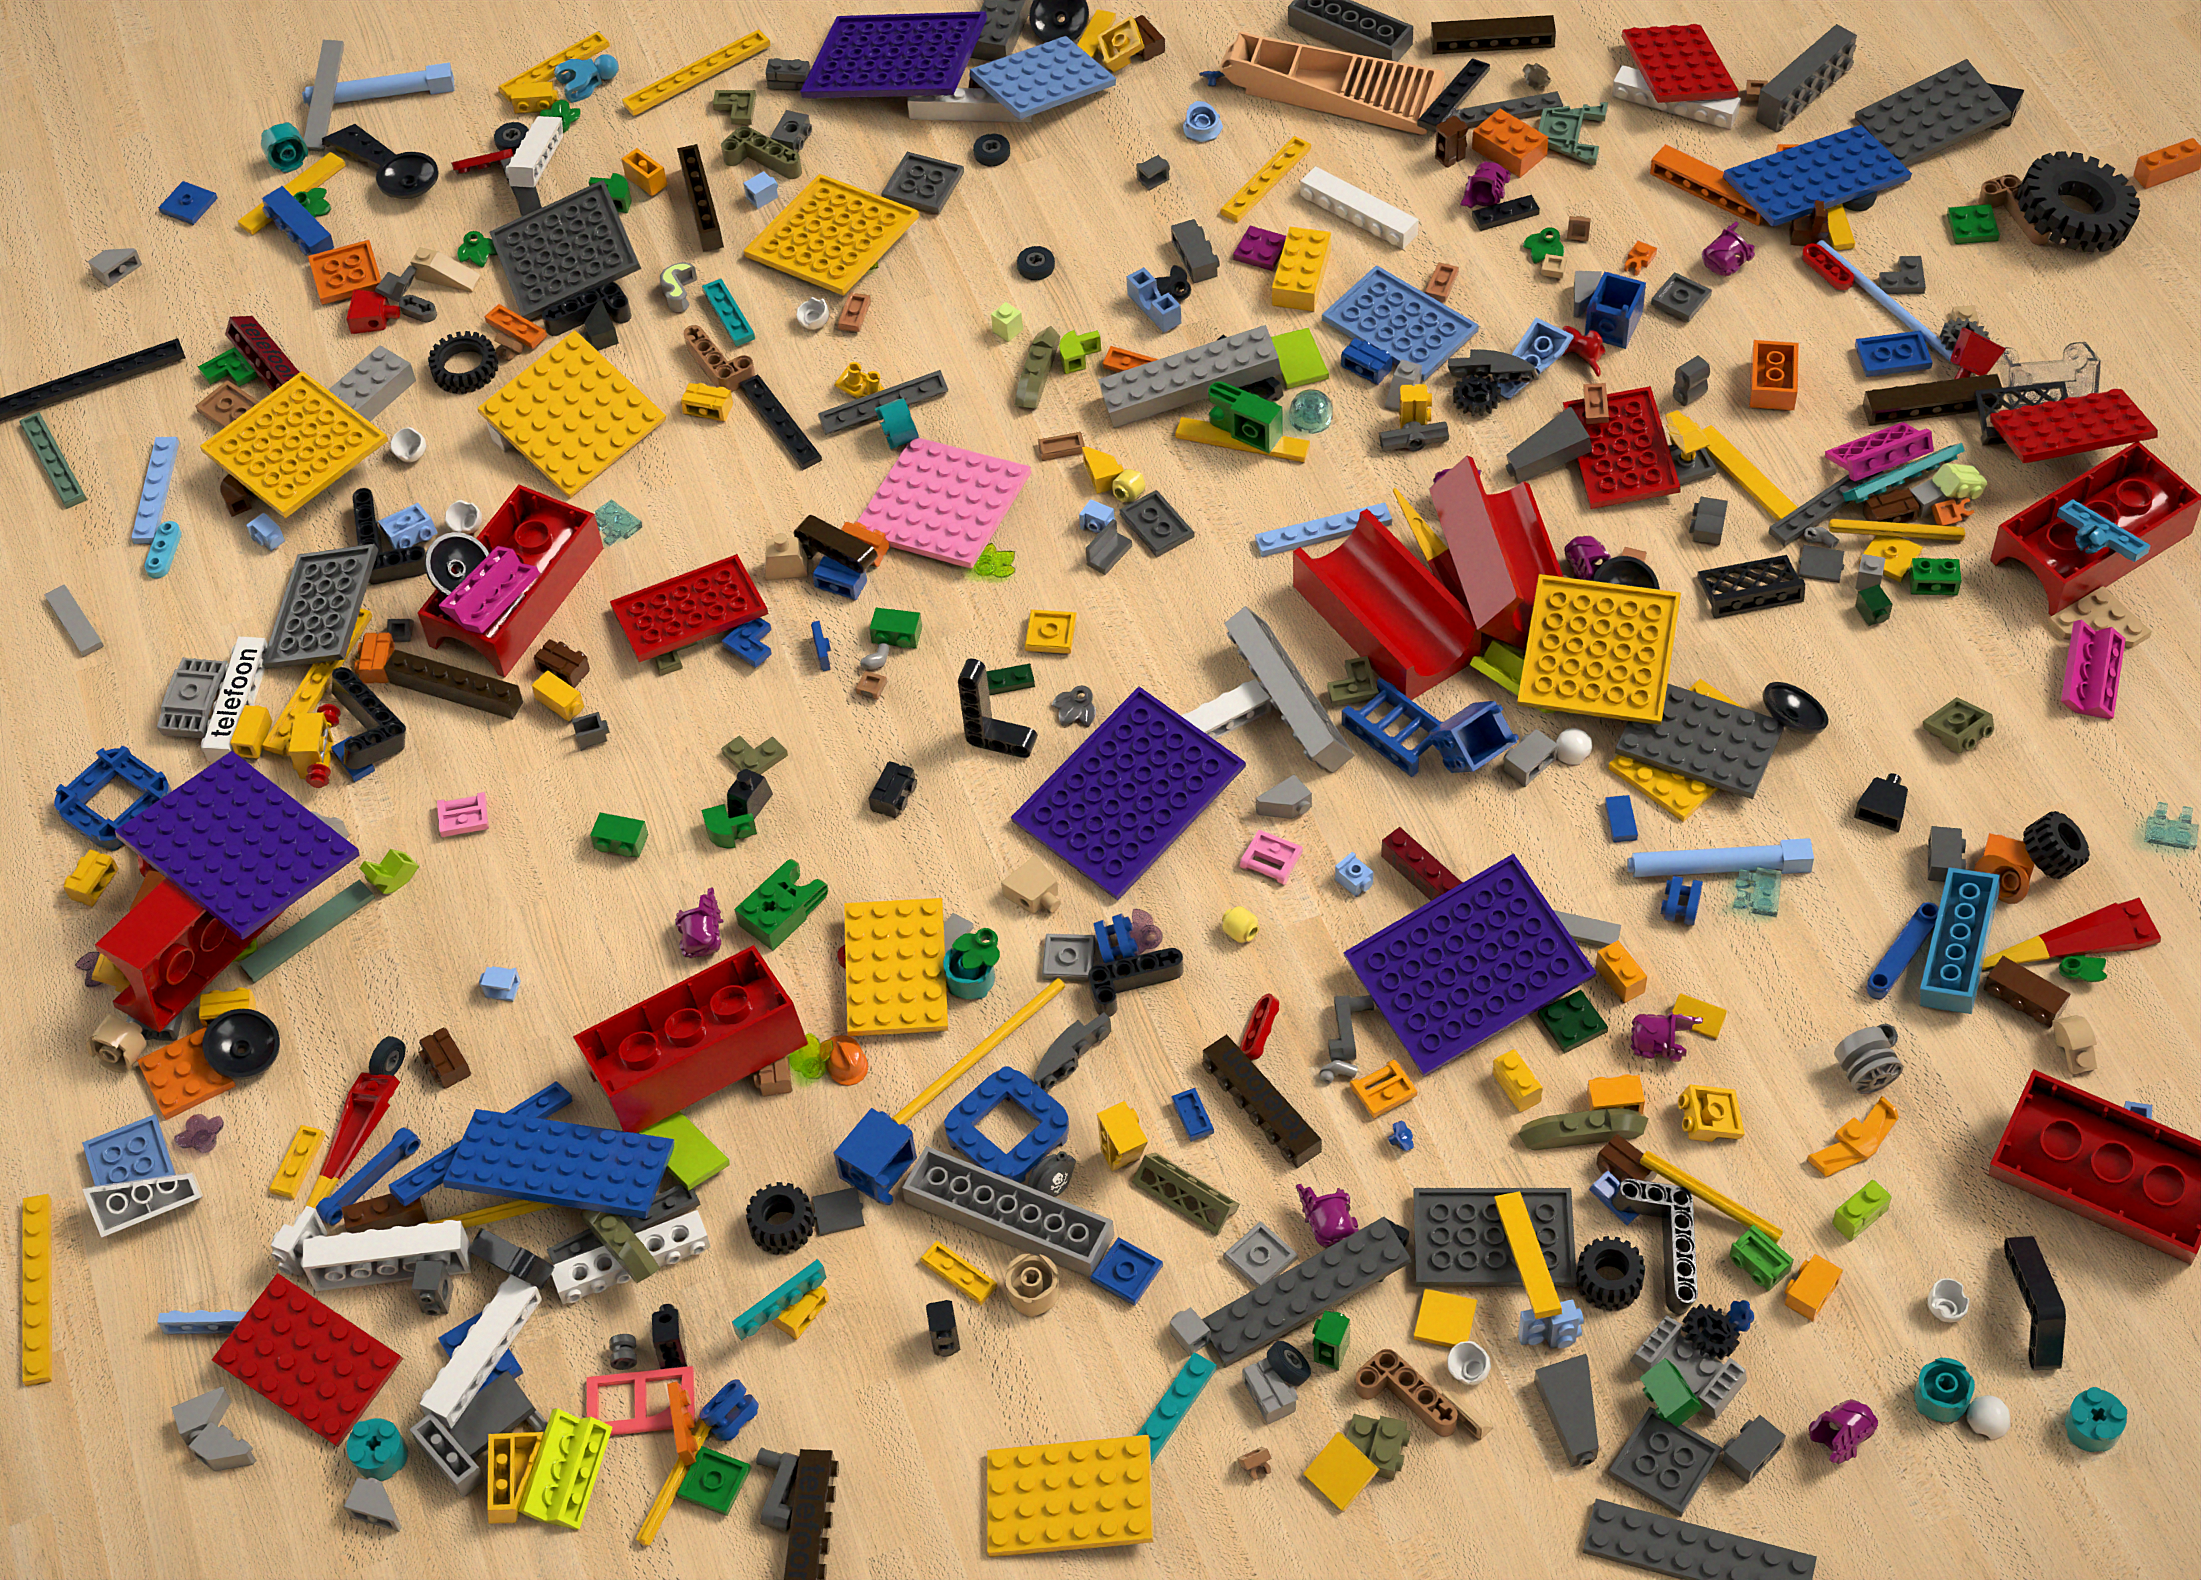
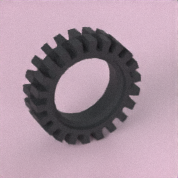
M459 331L456 332L457 337L453 338L452 334L447 335V341L441 338L439 340L440 345L435 343L433 346L434 350H430V357H428L432 377L440 388L443 387L447 392L451 389L452 393L456 394L458 389H460L461 393L465 394L467 388L474 392L476 391L474 386H478L481 389L484 387L483 381L489 384L491 382L490 377L494 378L496 376L495 371H498V359L492 342L485 335L479 336L478 332H474L471 336L470 331H465V335L462 336ZM471 351L482 356L480 365L465 373H451L444 368L446 361L460 352Z

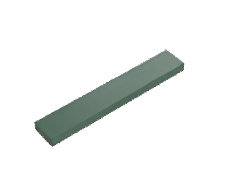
M40 412L19 420L66 509L86 501L87 498Z
M360 879L240 962L241 969L254 983L375 899L373 893Z

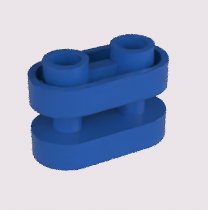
M1673 876L1672 880H1667L1665 894L1669 895L1668 900H1663L1660 914L1665 915L1664 920L1672 922L1675 921L1676 915L1685 916L1684 924L1694 926L1703 881L1693 880L1690 887L1682 885L1683 877ZM1680 895L1689 896L1687 907L1678 905Z
M1122 913L1112 916L1113 924L1109 926L1106 925L1104 920L1094 922V929L1104 963L1116 961V956L1123 955V958L1133 957L1138 952L1137 943L1134 938H1131L1129 932L1133 930L1130 918L1128 916L1124 917ZM1113 934H1116L1119 943L1115 947H1113L1110 937Z
M739 1379L728 1382L703 1407L699 1415L707 1426L714 1425L712 1432L719 1441H730L735 1438L739 1433V1429L747 1421L753 1419L758 1412L759 1403L751 1394L745 1395L747 1389Z

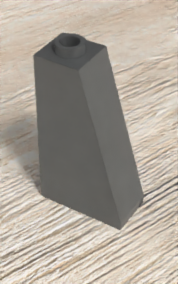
M1569 407L1506 455L1508 464L1505 465L1509 476H1514L1518 484L1523 481L1591 452L1590 436L1572 407Z
M1579 1355L1536 1369L1534 1383L1571 1467L1577 1465L1587 1466L1597 1459L1599 1445L1587 1355Z

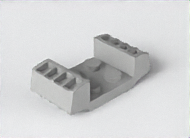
M182 658L178 668L174 670L161 705V715L157 729L163 736L205 738L209 720L208 715L221 682H224L227 661Z
M1666 1315L1630 1361L1646 1373L1664 1358L1669 1360L1678 1368L1703 1407L1700 1411L1717 1420L1747 1382L1746 1370L1731 1358L1725 1364H1722L1715 1358L1711 1360L1707 1353L1701 1356L1700 1349H1692L1693 1343L1685 1340V1337L1680 1335L1682 1324Z

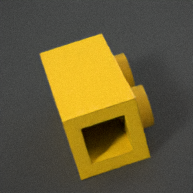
M553 82L512 85L511 101L515 114L551 109L552 104L559 100L558 90H554Z
M548 670L531 685L535 699L568 722L585 707L581 693Z
M244 705L230 742L238 756L259 759L263 748L262 744L273 722L267 707Z

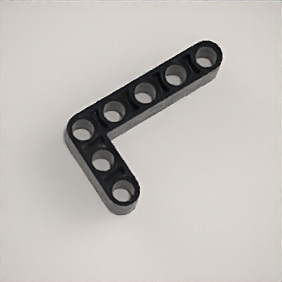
M368 488L357 489L353 493L352 499L358 546L375 544L379 549L368 583L372 585L426 574L424 565L426 552L424 548L412 546L383 552L378 523V510L373 494Z
M967 659L958 678L966 741L978 748L1028 758L1037 740V732L1027 726L992 719L986 666L980 660Z
M339 667L334 669L332 672V694L368 730L346 740L344 743L345 766L350 769H360L402 751L405 748L406 726L349 668Z
M1625 1179L1611 1197L1612 1204L1617 1210L1622 1212L1662 1218L1666 1305L1671 1312L1678 1315L1684 1314L1698 1297L1692 1194L1682 1186Z
M2034 1236L2007 1237L2004 1240L2005 1256L2031 1315L2028 1351L2030 1367L2033 1371L2061 1369L2066 1326L2064 1302Z

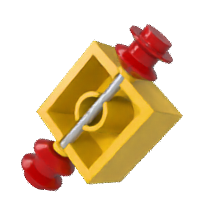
M333 704L319 706L317 713H295L294 723L290 724L291 740L287 742V755L291 756L293 769L297 771L299 778L305 779L314 788L327 786L330 781L328 777L331 774V747L334 745V738L330 729L339 725L340 721L338 718L341 715L340 709Z

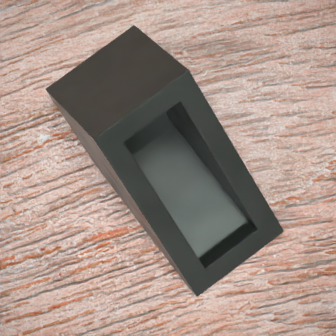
M602 300L598 301L584 322L586 332L583 333L584 339L597 351L619 344L616 329Z

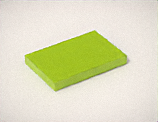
M1309 327L1271 337L1279 358L1281 376L1287 389L1329 379V372Z

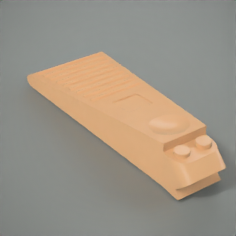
M1242 31L1238 33L1236 41L1227 48L1219 68L1230 82L1246 88L1245 94L1420 135L1426 134L1427 129L1418 127L1417 121L1442 93L1446 81L1445 73L1438 69L1260 37Z

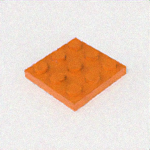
M370 240L308 256L322 305L352 297L353 289L375 291L381 282Z
M207 1027L199 1029L137 1060L166 1120L236 1086L233 1079L217 1073L205 1059L203 1037Z

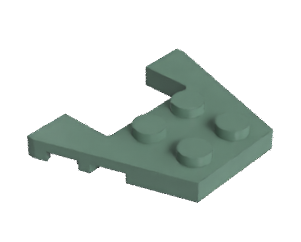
M1602 102L1600 106L1593 107L1583 104V108L1570 109V106L1543 109L1538 131L1549 137L1548 148L1596 165L1599 146L1579 144L1578 141L1584 119L1605 122L1608 102Z

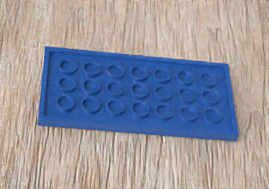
M1862 125L1726 169L1723 174V178L1772 227L1811 214L1815 200L1824 201V209L1875 191L1909 181L1912 173Z
M476 1109L446 1172L443 1184L445 1188L646 1219L673 1152L674 1139Z

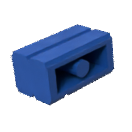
M1354 338L1349 346L1342 351L1341 367L1379 385L1392 369V356L1385 350L1373 347L1367 341Z
M823 556L819 566L813 572V581L816 588L857 600L861 590H863L867 583L866 570L863 573H858L827 556Z

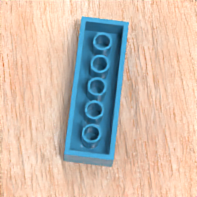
M1948 868L1920 987V1006L1972 1014L1999 896L2000 875Z

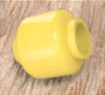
M1125 469L1112 483L1114 496L1122 502H1133L1144 492L1146 487L1143 475L1132 469Z
M1243 906L1228 909L1222 917L1223 931L1239 943L1251 941L1259 931L1258 918Z

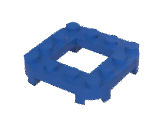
M122 745L120 748L107 751L104 748L96 752L98 759L69 785L65 787L60 784L55 790L57 794L54 806L61 819L96 845L108 848L110 851L118 850L124 844L116 837V829L172 792L163 772H156L132 755L129 748ZM118 775L142 792L143 795L112 821L109 818L104 819L86 806L85 803Z
M1009 1066L1002 1067L999 1071L988 1076L960 1101L944 1120L948 1143L953 1150L957 1148L978 1167L1018 1183L1024 1182L1026 1180L1025 1175L1057 1145L1063 1146L1068 1140L1067 1136L1069 1133V1118L1064 1107L1025 1074ZM1004 1099L1008 1101L1012 1099L1040 1124L1010 1152L1005 1154L974 1126Z

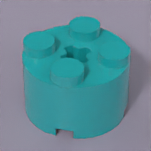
M285 122L274 125L264 130L261 134L262 151L274 169H280L282 172H291L303 165V160L308 156V147L297 128L292 126L291 123Z
M904 398L875 408L879 421L884 420L880 422L884 435H890L886 439L891 450L919 438Z
M952 948L948 950L944 957L943 965L946 984L950 993L964 999L985 998L995 982L994 966L990 967L983 963L977 969L965 970L962 963L964 953Z
M1938 1358L1923 1366L1914 1389V1399L1918 1412L1935 1421L1957 1422L1967 1411L1974 1393L1975 1382L1972 1375L1970 1376L1966 1367L1961 1362L1951 1358Z
M2091 1387L2074 1398L2065 1416L2067 1435L2074 1445L2084 1451L2104 1452L2110 1450L2117 1444L2125 1429L2127 1409L2113 1394L2098 1387Z
M374 1418L359 1421L354 1425L353 1431L347 1440L346 1450L348 1457L357 1471L366 1479L388 1480L398 1470L401 1471L407 1462L408 1447L394 1423L388 1420Z

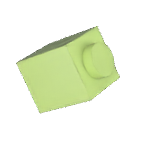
M1007 302L991 314L993 332L1007 342L1011 341L1023 330L1021 311Z

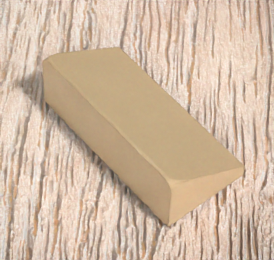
M1448 1390L1442 1392V1396L1456 1408L1458 1413L1457 1420L1475 1437L1482 1440L1493 1429V1425L1456 1392Z

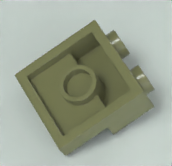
M1958 697L1923 721L1925 730L1941 737L1942 745L1958 753H1962L1966 749L1972 750L1977 741L1983 737L1989 738L1994 731L1991 713Z
M1353 1414L1347 1439L1380 1469L1375 1476L1394 1480L1396 1471L1401 1472L1405 1456L1400 1454L1403 1446L1408 1447L1411 1431L1407 1430V1422L1381 1415L1378 1420Z

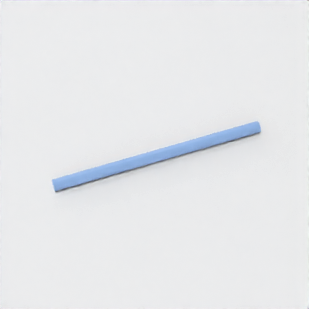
M1820 240L1817 243L1854 274V281L1911 330H1921L1924 340L1950 362L1953 350H1946V344H1941L1939 337L1825 241Z

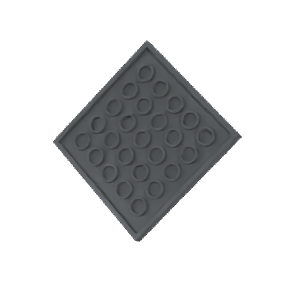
M604 180L489 232L521 315L527 320L541 315L544 310L597 286L607 285L642 269Z

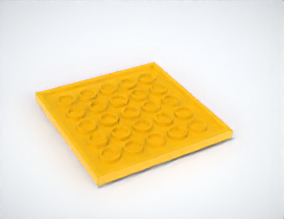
M819 173L743 252L745 257L844 296L919 218L918 210Z
M576 330L571 332L478 407V413L569 499L662 424L667 416Z
M302 370L200 445V448L205 455L286 519L388 442V438L380 429Z
M1539 574L1517 705L1661 725L1681 592Z

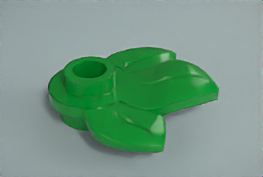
M562 99L555 101L551 109L540 111V116L562 118L563 133L568 131L570 124L578 120L581 115L580 108L570 109L569 103Z
M313 188L307 193L300 191L293 196L314 218L316 215H326L332 209L330 204L323 199L327 193V190L324 188Z
M1552 227L1545 228L1540 233L1528 236L1523 243L1524 248L1531 249V257L1534 264L1544 260L1546 254L1564 256V246L1560 242V233Z
M478 231L466 233L463 238L464 243L457 251L460 262L471 259L480 267L485 266L488 254L498 255L493 240L484 238Z
M982 928L976 934L965 933L952 944L954 950L964 953L962 963L965 970L977 969L983 963L993 967L1000 958V951L997 948L998 936L990 928Z
M2085 954L2067 956L2059 965V973L2070 980L2079 978L2086 982H2100L2107 978V974L2103 972L2106 959L2085 957Z

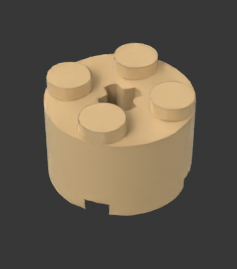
M108 1014L87 1041L86 1048L93 1058L97 1055L101 1059L99 1064L114 1072L124 1073L126 1069L129 1070L144 1051L146 1040L141 1034L142 1027L135 1022L128 1023L113 1014Z
M1028 1253L1016 1257L1008 1265L1005 1276L1007 1296L1010 1304L1017 1311L1027 1317H1035L1050 1310L1060 1297L1058 1273L1055 1264L1048 1257L1041 1254L1036 1256Z

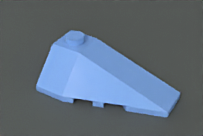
M1535 317L1512 355L1534 365L1539 375L1563 355L1574 336ZM1510 381L1506 384L1497 382V387L1501 388V396L1509 400L1530 382Z

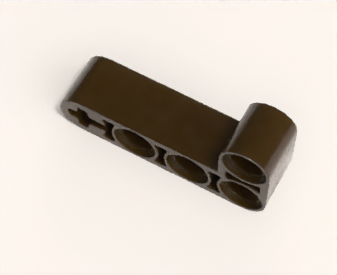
M808 515L794 530V537L799 538L808 559H812L817 552H820L858 573H863L878 557L876 550L871 545L813 515Z

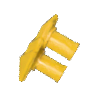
M858 362L849 363V366H847L834 384L837 388L857 399L885 390L880 383V374L877 371H870L868 374L861 372V365Z
M1678 410L1665 414L1670 442L1682 450V459L1691 461V458L1693 460L1696 456L1695 451L1710 446L1702 429L1689 416H1684Z

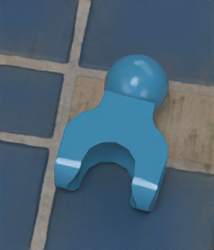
M609 54L600 55L594 63L591 58L587 60L569 59L555 67L554 75L560 83L566 84L564 94L567 100L577 102L590 97L594 89L602 84L601 79L608 80L615 77L619 71L618 61Z

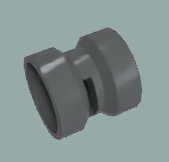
M617 1334L611 1337L609 1340V1347L613 1353L610 1356L611 1367L618 1370L635 1367L637 1365V1355L634 1353L636 1348L635 1336L631 1334Z

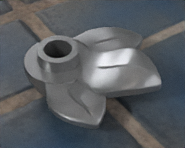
M1080 685L1073 688L1070 692H1062L1056 696L1052 703L1055 708L1060 709L1059 720L1062 726H1066L1079 718L1084 725L1089 727L1096 715V708L1092 704L1093 693L1087 686ZM1079 694H1085L1082 699L1077 698Z

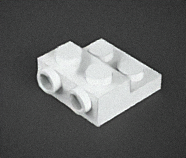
M306 1206L303 1212L296 1217L293 1227L284 1224L272 1239L271 1247L273 1252L271 1256L280 1262L278 1269L285 1274L291 1275L294 1273L302 1276L304 1273V1239H311L315 1236L326 1237L328 1234L315 1208Z

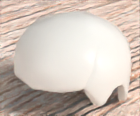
M811 297L809 301L802 303L798 307L796 316L801 326L806 329L815 330L823 327L828 321L829 310L823 298L817 300Z
M411 427L399 430L394 434L390 442L391 451L400 460L408 463L417 461L424 454L427 447L425 438Z
M458 500L447 509L445 521L454 532L470 535L477 531L481 525L482 513L474 503Z
M1579 728L1564 730L1556 740L1558 744L1557 758L1567 764H1581L1590 755L1592 750V739L1585 731Z
M1951 1278L1940 1279L1932 1286L1927 1298L1928 1306L1933 1315L1940 1321L1948 1323L1957 1322L1967 1314L1970 1299L1965 1297L1963 1293L1964 1286L1960 1282Z
M1472 1341L1458 1343L1451 1349L1447 1357L1450 1373L1456 1380L1467 1386L1481 1383L1487 1378L1491 1369L1490 1357L1486 1351Z
M1985 1395L1975 1398L1970 1403L1967 1409V1421L1976 1434H1984L1989 1439L1994 1440L2004 1436L2009 1430L2010 1412L2001 1399Z

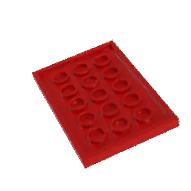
M1701 24L1622 29L1621 37L1657 103L1738 97V88Z
M1651 386L1607 394L1609 423L1586 424L1584 398L1563 402V410L1572 407L1590 436L1592 451L1577 458L1590 509L1681 493L1680 483Z
M2111 389L2102 393H2089L2087 396L2068 397L2065 400L2047 401L2039 405H2026L2019 409L2001 410L1998 413L1990 414V422L2023 464L2158 438L2157 428L2123 389Z
M738 554L610 601L611 608L639 663L769 614L763 599Z
M277 1273L211 1360L336 1447H339L404 1358Z

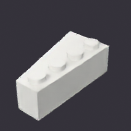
M194 1172L82 1189L101 1237L203 1196Z

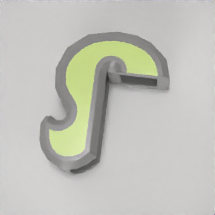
M681 262L673 264L664 269L660 274L662 293L666 297L668 307L673 312H683L690 305L686 299L687 292L683 286L697 280L695 266L691 263Z

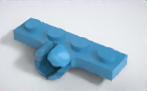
M2073 499L2058 510L2057 516L2080 529L2075 537L2076 545L2081 551L2089 547L2085 550L2087 554H2094L2103 547H2109L2125 558L2136 562L2149 552L2150 544Z

